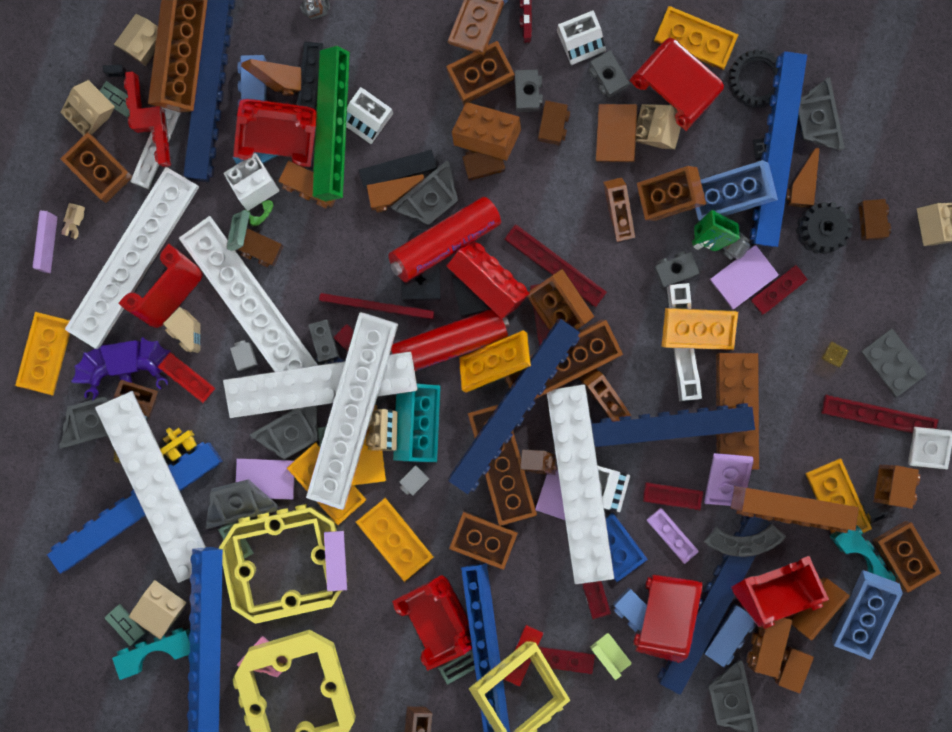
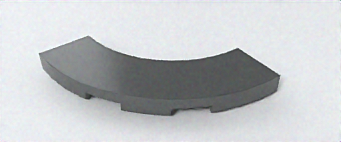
M770 523L759 533L745 537L732 536L715 527L703 542L721 553L747 557L769 551L781 543L786 536Z

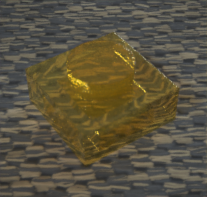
M830 342L822 359L840 368L849 350L834 342Z

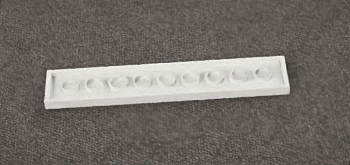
M165 167L66 326V331L95 349L102 345L124 309L118 303L127 293L135 292L199 189L198 185Z
M211 216L179 237L182 244L275 372L318 366L235 250L230 251L226 249L228 240Z
M362 312L359 313L306 498L341 510L345 508L398 327L397 323Z
M411 351L389 355L377 396L416 391L417 384ZM345 361L225 379L223 382L229 416L234 418L334 403Z
M579 385L554 389L547 393L574 581L575 584L614 579L586 386Z
M133 391L96 406L95 409L179 583L190 578L192 574V564L190 561L192 549L205 548L206 546Z

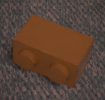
M788 646L787 650L784 651L778 678L774 677L776 679L775 683L794 692L801 693L814 657Z

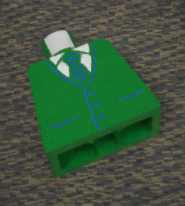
M711 210L695 225V239L692 240V245L697 250L706 247L712 251H717L740 239L739 225Z

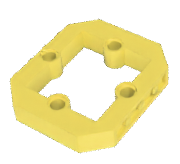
M307 504L295 506L296 510L289 512L288 508L277 510V514L270 516L269 512L259 514L257 519L250 520V517L238 519L239 522L233 525L219 549H223L222 565L231 607L234 611L255 624L332 607L342 591L324 590L300 595L296 590H289L282 596L281 600L254 606L249 580L255 575L256 567L251 561H244L240 539L265 533L278 535L284 529L314 523L318 545L312 550L311 558L315 564L323 565L327 583L326 559H319L316 556V551L319 549L325 551L324 532L337 530L335 522L312 506L307 507ZM272 520L279 521L280 528L278 530L271 528L270 523ZM241 567H248L250 575H242L240 572ZM288 596H294L297 600V603L295 605H289L286 601V598Z
M307 630L249 648L234 676L235 678H233V684L235 689L239 690V704L241 708L244 707L246 713L244 721L246 726H250L251 732H271L265 712L267 702L260 696L253 670L272 665L275 670L284 672L290 668L294 658L318 652L325 675L321 684V692L325 697L332 699L338 721L314 728L312 723L303 721L297 725L295 732L302 730L308 732L350 731L355 722V712L334 642L311 630ZM284 656L288 662L280 663L278 657ZM333 682L336 688L328 689L326 684ZM257 704L261 710L254 711L251 705Z

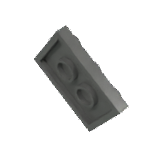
M893 329L888 330L860 351L895 397H898L927 375Z

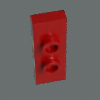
M525 625L515 650L526 641L534 642L538 646L544 633ZM530 657L507 675L504 680L520 686L531 663Z

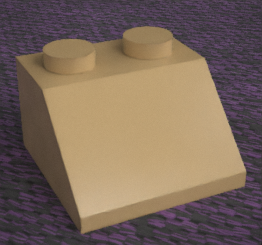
M135 14L114 45L146 66L155 53L158 26L148 19Z
M154 580L140 598L129 618L161 640L184 610L186 602Z

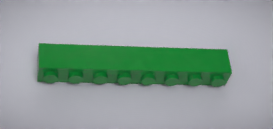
M339 46L320 50L312 196L325 202L343 198L350 52Z

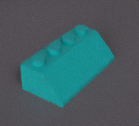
M417 384L416 391L396 394L397 446L396 450H394L393 460L437 462L441 386Z

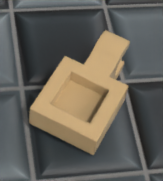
M69 203L63 220L66 224L62 229V235L68 236L71 230L70 238L76 239L78 237L76 225L79 226L83 220L85 207Z

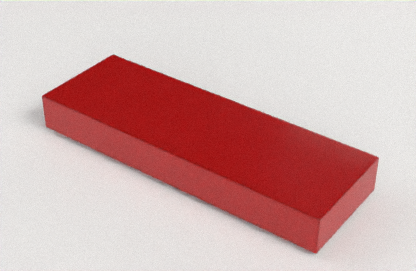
M171 352L158 365L159 369L202 403L215 390L214 386Z

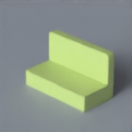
M609 633L590 646L615 680L622 676L620 673L631 665V661Z

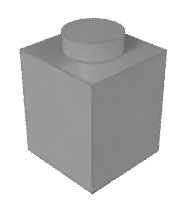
M244 340L234 343L235 347L230 348L238 371L258 365L251 343H246Z
M415 465L400 481L402 484L400 488L405 494L409 495L411 493L414 495L429 478Z

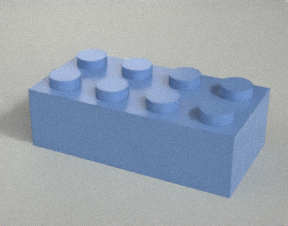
M761 160L702 179L701 184L706 205L697 207L696 212L700 221L711 210L727 216L778 200L769 163Z
M862 570L833 631L832 640L834 646L871 660L903 594L900 584Z

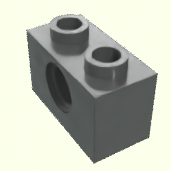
M611 50L590 62L589 73L593 79L596 78L598 80V88L602 95L606 94L607 98L628 87L629 81ZM610 72L612 78L605 79L603 73Z
M515 70L516 112L539 111V106H543V95L539 94V87H542V76L538 75V70ZM530 87L534 90V93L527 95L523 90Z
M685 251L674 255L675 258L669 261L667 258L657 261V265L653 269L661 289L699 274L691 252L687 254ZM672 264L680 267L678 274L671 271Z
M323 320L309 324L318 361L323 364L331 360L340 359L329 321Z

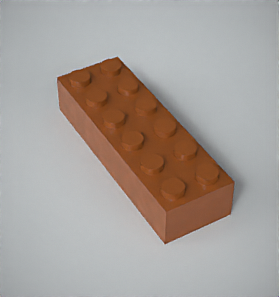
M161 0L148 104L180 113L194 111L207 0Z
M602 319L579 331V341L574 347L571 346L568 349V357L563 363L559 362L555 368L557 369L555 376L552 379L548 378L544 384L546 388L540 396L623 355L607 320ZM522 370L503 377L509 389Z
M758 353L716 354V407L728 405V409H734L736 404L748 403V407H753L755 430L716 434L717 454L753 457L752 469L759 470Z
M498 405L468 413L474 438L477 437ZM513 430L511 432L513 434L507 444L503 443L500 447V450H502L496 460H491L489 463L490 469L485 475L499 526L537 516L525 471L520 469L521 457Z
M734 486L730 508L737 510L736 514L754 517L755 514V517L811 526L848 533V530H856L859 507L739 486Z

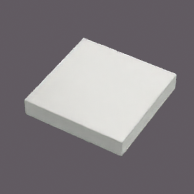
M914 427L908 464L910 466L948 469L952 448V431Z

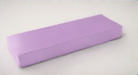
M659 508L646 520L684 564L699 552L662 508Z
M344 531L324 532L327 591L347 590Z

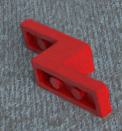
M126 72L124 87L128 92L126 106L130 111V116H128L129 127L136 133L155 131L152 133L153 142L156 144L157 149L154 152L155 160L162 167H170L165 110L160 106L142 108L139 76L134 72Z

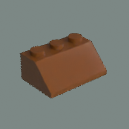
M563 269L529 291L528 299L549 330L552 329L558 319H562L577 330L594 318V315Z
M825 577L820 579L829 599L822 603L824 607L814 611L809 608L788 616L792 620L791 625L811 641L850 597V595Z

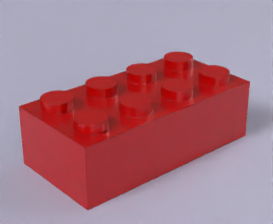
M475 241L460 249L447 265L461 281L502 319L515 311L530 294L525 285L514 279L510 271L504 269L495 257L490 256L485 251V248Z

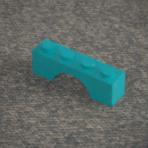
M856 525L855 531L848 530V533L836 531L830 535V538L841 552L845 554L860 553L866 560L867 572L894 582L897 580L890 570L887 571L885 569L883 559L879 555L876 556L872 551L874 549L873 545L861 536L863 532L858 525Z
M183 627L171 631L172 635L165 637L164 635L161 640L154 637V642L149 644L143 641L136 644V648L130 651L128 647L117 651V655L112 660L119 679L122 680L141 672L145 657L152 651H164L175 660L189 655L190 630H183Z

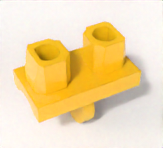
M169 427L166 429L168 435L163 440L165 443L170 440L172 442L161 448L160 451L162 455H167L172 462L176 461L182 456L177 449L178 446L183 444L187 452L197 446L193 438L194 433L192 430H188L177 437V435L182 433L180 428L173 431Z

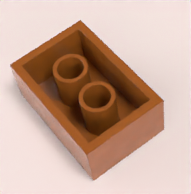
M498 41L489 44L484 55L474 52L446 66V72L463 105L513 81L515 77Z
M466 102L452 130L454 146L508 160L521 132L520 117Z
M89 132L60 158L105 203L133 177Z
M685 166L637 183L645 220L657 221L706 205L697 167Z
M880 464L873 502L912 509L917 501L915 491L916 486L920 483L919 470Z
M463 511L449 549L504 570L518 533Z
M904 521L872 540L888 569L894 574L897 579L896 582L900 584L901 590L908 593L941 574L912 522Z
M787 617L774 621L775 625L764 629L763 626L758 627L757 632L753 633L751 638L753 647L752 651H749L747 654L746 663L754 672L778 678L792 620Z

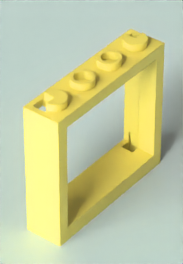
M526 641L469 688L495 732L507 731L484 694L529 657L553 695V698L513 732H537V728L549 722L551 716L563 710L562 707L570 701L537 644L534 642Z

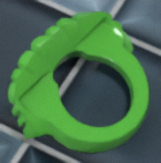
M271 200L261 202L265 210L262 216L258 217L249 214V224L251 226H257L267 219L273 208Z

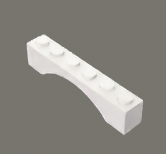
M689 283L667 287L669 308L691 309ZM674 348L679 401L702 399L694 348Z

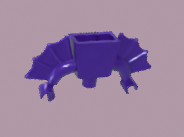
M143 337L141 341L134 340L100 346L98 349L94 348L90 352L83 353L81 362L74 366L75 376L71 383L91 384L90 389L84 393V397L88 398L89 392H92L94 395L92 400H94L99 395L96 388L103 377L107 375L119 376L120 380L132 383V373L147 370L153 377H156V386L162 389L159 381L164 380L168 385V379L161 376L162 370L158 368V365L171 350L162 348L158 341L151 342Z

